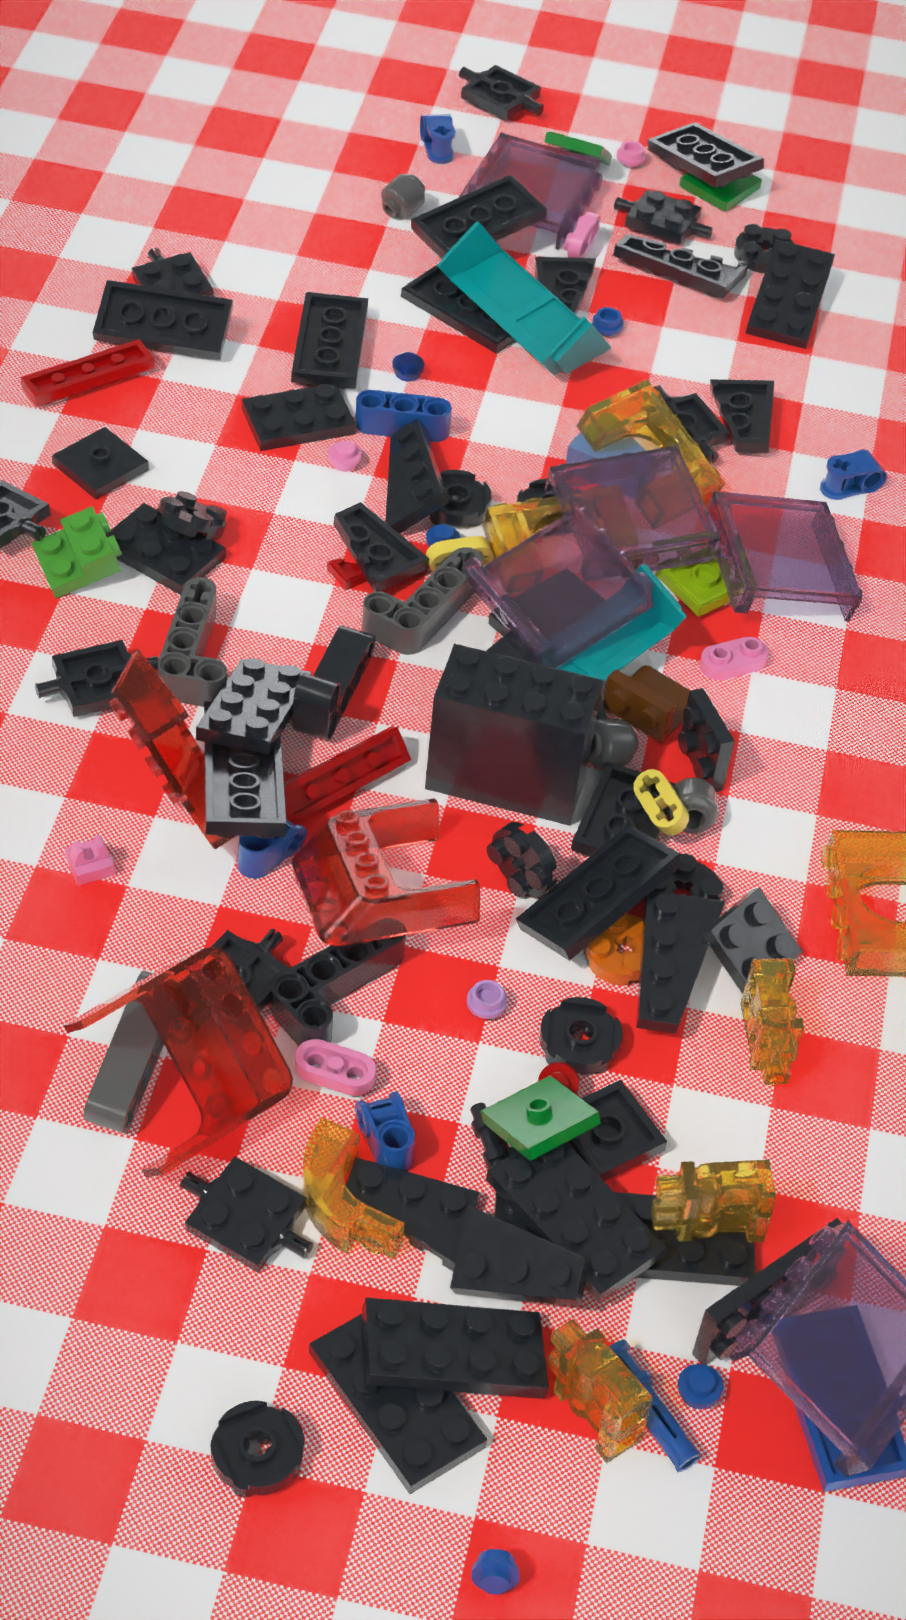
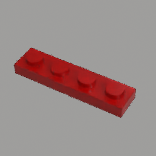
M140 339L23 376L21 377V388L37 407L155 368L154 356Z
M390 726L284 783L286 819L294 824L411 761L412 759L398 726Z

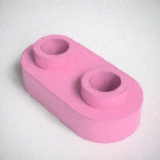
M588 211L584 216L578 218L574 233L569 232L565 240L564 250L568 251V257L584 258L597 236L601 221L599 214Z
M743 637L715 644L703 650L699 667L706 677L718 681L757 672L763 669L766 664L768 647L763 641L755 637Z
M311 1039L303 1042L295 1053L296 1073L307 1082L351 1096L363 1095L369 1092L375 1084V1063L364 1053L320 1039ZM311 1064H319L321 1067L317 1068L311 1066ZM355 1076L360 1079H350L349 1077Z

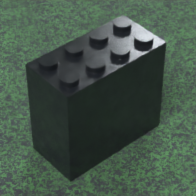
M454 643L433 700L425 789L570 826L588 771L603 680Z

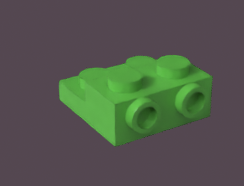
M93 506L60 519L63 526L62 530L48 535L40 541L31 542L55 599L121 571L116 557L122 555L114 535L106 537V534L111 532L104 513L96 514Z

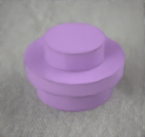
M482 980L469 990L467 1007L472 1014L479 1018L493 1019L504 1013L507 1007V995L502 986L497 982Z

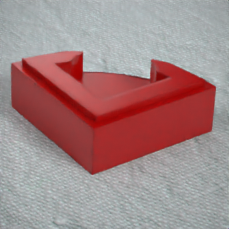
M341 558L327 562V571L345 590L367 582L363 572L356 563L344 562V559Z

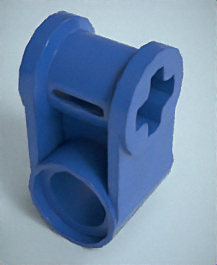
M451 114L421 115L420 117L421 141L424 143L428 159L434 163L445 164L453 160L454 152L451 145L452 140L455 138L456 130L453 126Z
M866 449L844 455H834L827 460L826 469L828 472L826 478L821 481L819 489L825 497L833 500H842L850 496L872 493L885 484L887 473L870 451Z
M286 819V837L274 836L263 839L256 836H239L237 858L239 872L253 879L265 877L270 871L285 859L294 855L302 847L307 837V829L301 824L295 826Z
M399 1092L389 1093V1098L365 1103L364 1100L356 1101L355 1113L362 1136L366 1138L375 1163L408 1171L413 1163L415 1134Z

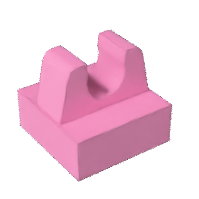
M96 835L93 840L80 843L78 840L73 842L72 846L65 847V858L78 886L115 875V864L101 835Z

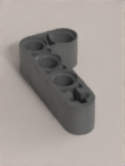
M470 547L458 548L405 602L384 592L368 594L363 600L362 631L375 635L378 643L404 655L418 653L478 590L483 562L481 553Z
M192 578L184 585L158 660V692L160 696L169 701L204 707V701L213 702L227 681L226 665L220 660L203 657L216 618V585L208 578Z
M145 970L141 971L138 975L86 1101L83 1115L84 1121L124 1134L129 1131L169 1031H179L187 1015L189 996L183 982Z

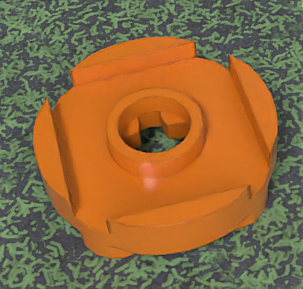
M630 914L623 915L583 949L584 956L586 954L589 960V968L597 977L619 986L629 985V981L639 980L643 932L642 918ZM617 945L628 946L633 952L626 950L623 954L619 953Z

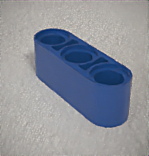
M364 390L356 397L355 423L357 430L362 433L390 437L403 425L410 424L419 419L426 428L430 442L444 441L450 434L452 405L444 398L381 390Z

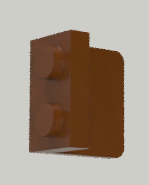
M648 665L639 668L631 677L616 669L607 677L603 704L606 710L662 743L683 723V710L687 706L691 690Z

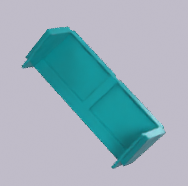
M475 222L437 264L438 268L460 290L554 376L561 371L568 374L611 349L609 343L585 316L580 319L507 254L479 222Z
M642 564L617 595L533 654L545 666L601 679L604 682L614 670H621L676 630L687 616L681 610V605L646 564Z

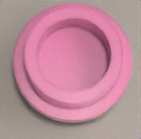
M625 141L617 150L616 157L624 166L632 168L644 163L646 153L641 143Z
M340 441L332 444L328 449V459L333 468L338 471H351L357 467L361 460V449L352 442Z

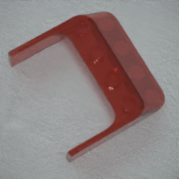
M140 650L132 654L112 690L115 699L109 703L121 722L126 719L130 721L133 727L128 729L127 732L137 748L141 750L146 747L150 755L144 758L156 778L161 775L164 776L167 783L161 787L171 803L175 805L180 802L212 848L217 849L236 836L223 838L216 835H205L204 754L184 722L188 718V714Z
M435 798L356 811H340L331 817L293 857L292 872L318 937L322 942L332 946H344L474 924L480 921V884L476 879L424 888H405L395 882L381 852L382 849L437 841L439 839V804Z
M208 947L199 950L145 977L63 1025L67 1033L82 1030L129 1002L135 1001L146 1010L199 1108L201 1125L197 1133L190 1139L142 1168L141 1170L145 1177L161 1176L170 1172L283 1100L290 1093L293 1086V1076L288 1064L229 955L219 947Z

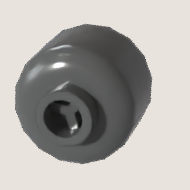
M398 174L381 191L382 208L385 213L392 218L397 216L401 219H409L425 203L426 189L424 184L413 174Z
M622 719L596 720L589 760L591 764L600 768H605L607 762L621 766L628 765L638 749V737L632 726Z
M686 778L673 786L689 813V822L682 832L689 834L701 833L712 827L718 816L717 793L714 787L706 780L700 778ZM669 808V818L672 820L674 816Z

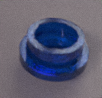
M412 352L399 354L392 361L395 375L402 381H415L424 371V360Z

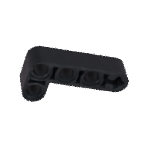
M342 625L338 627L313 675L302 673L297 682L293 698L292 729L294 731L327 741L332 738L372 658L376 642L375 635Z
M392 916L378 918L279 974L272 983L271 1014L298 1047L303 1042L311 1039H320L331 1043L333 1010L330 1005L402 963L406 942V926L404 923Z

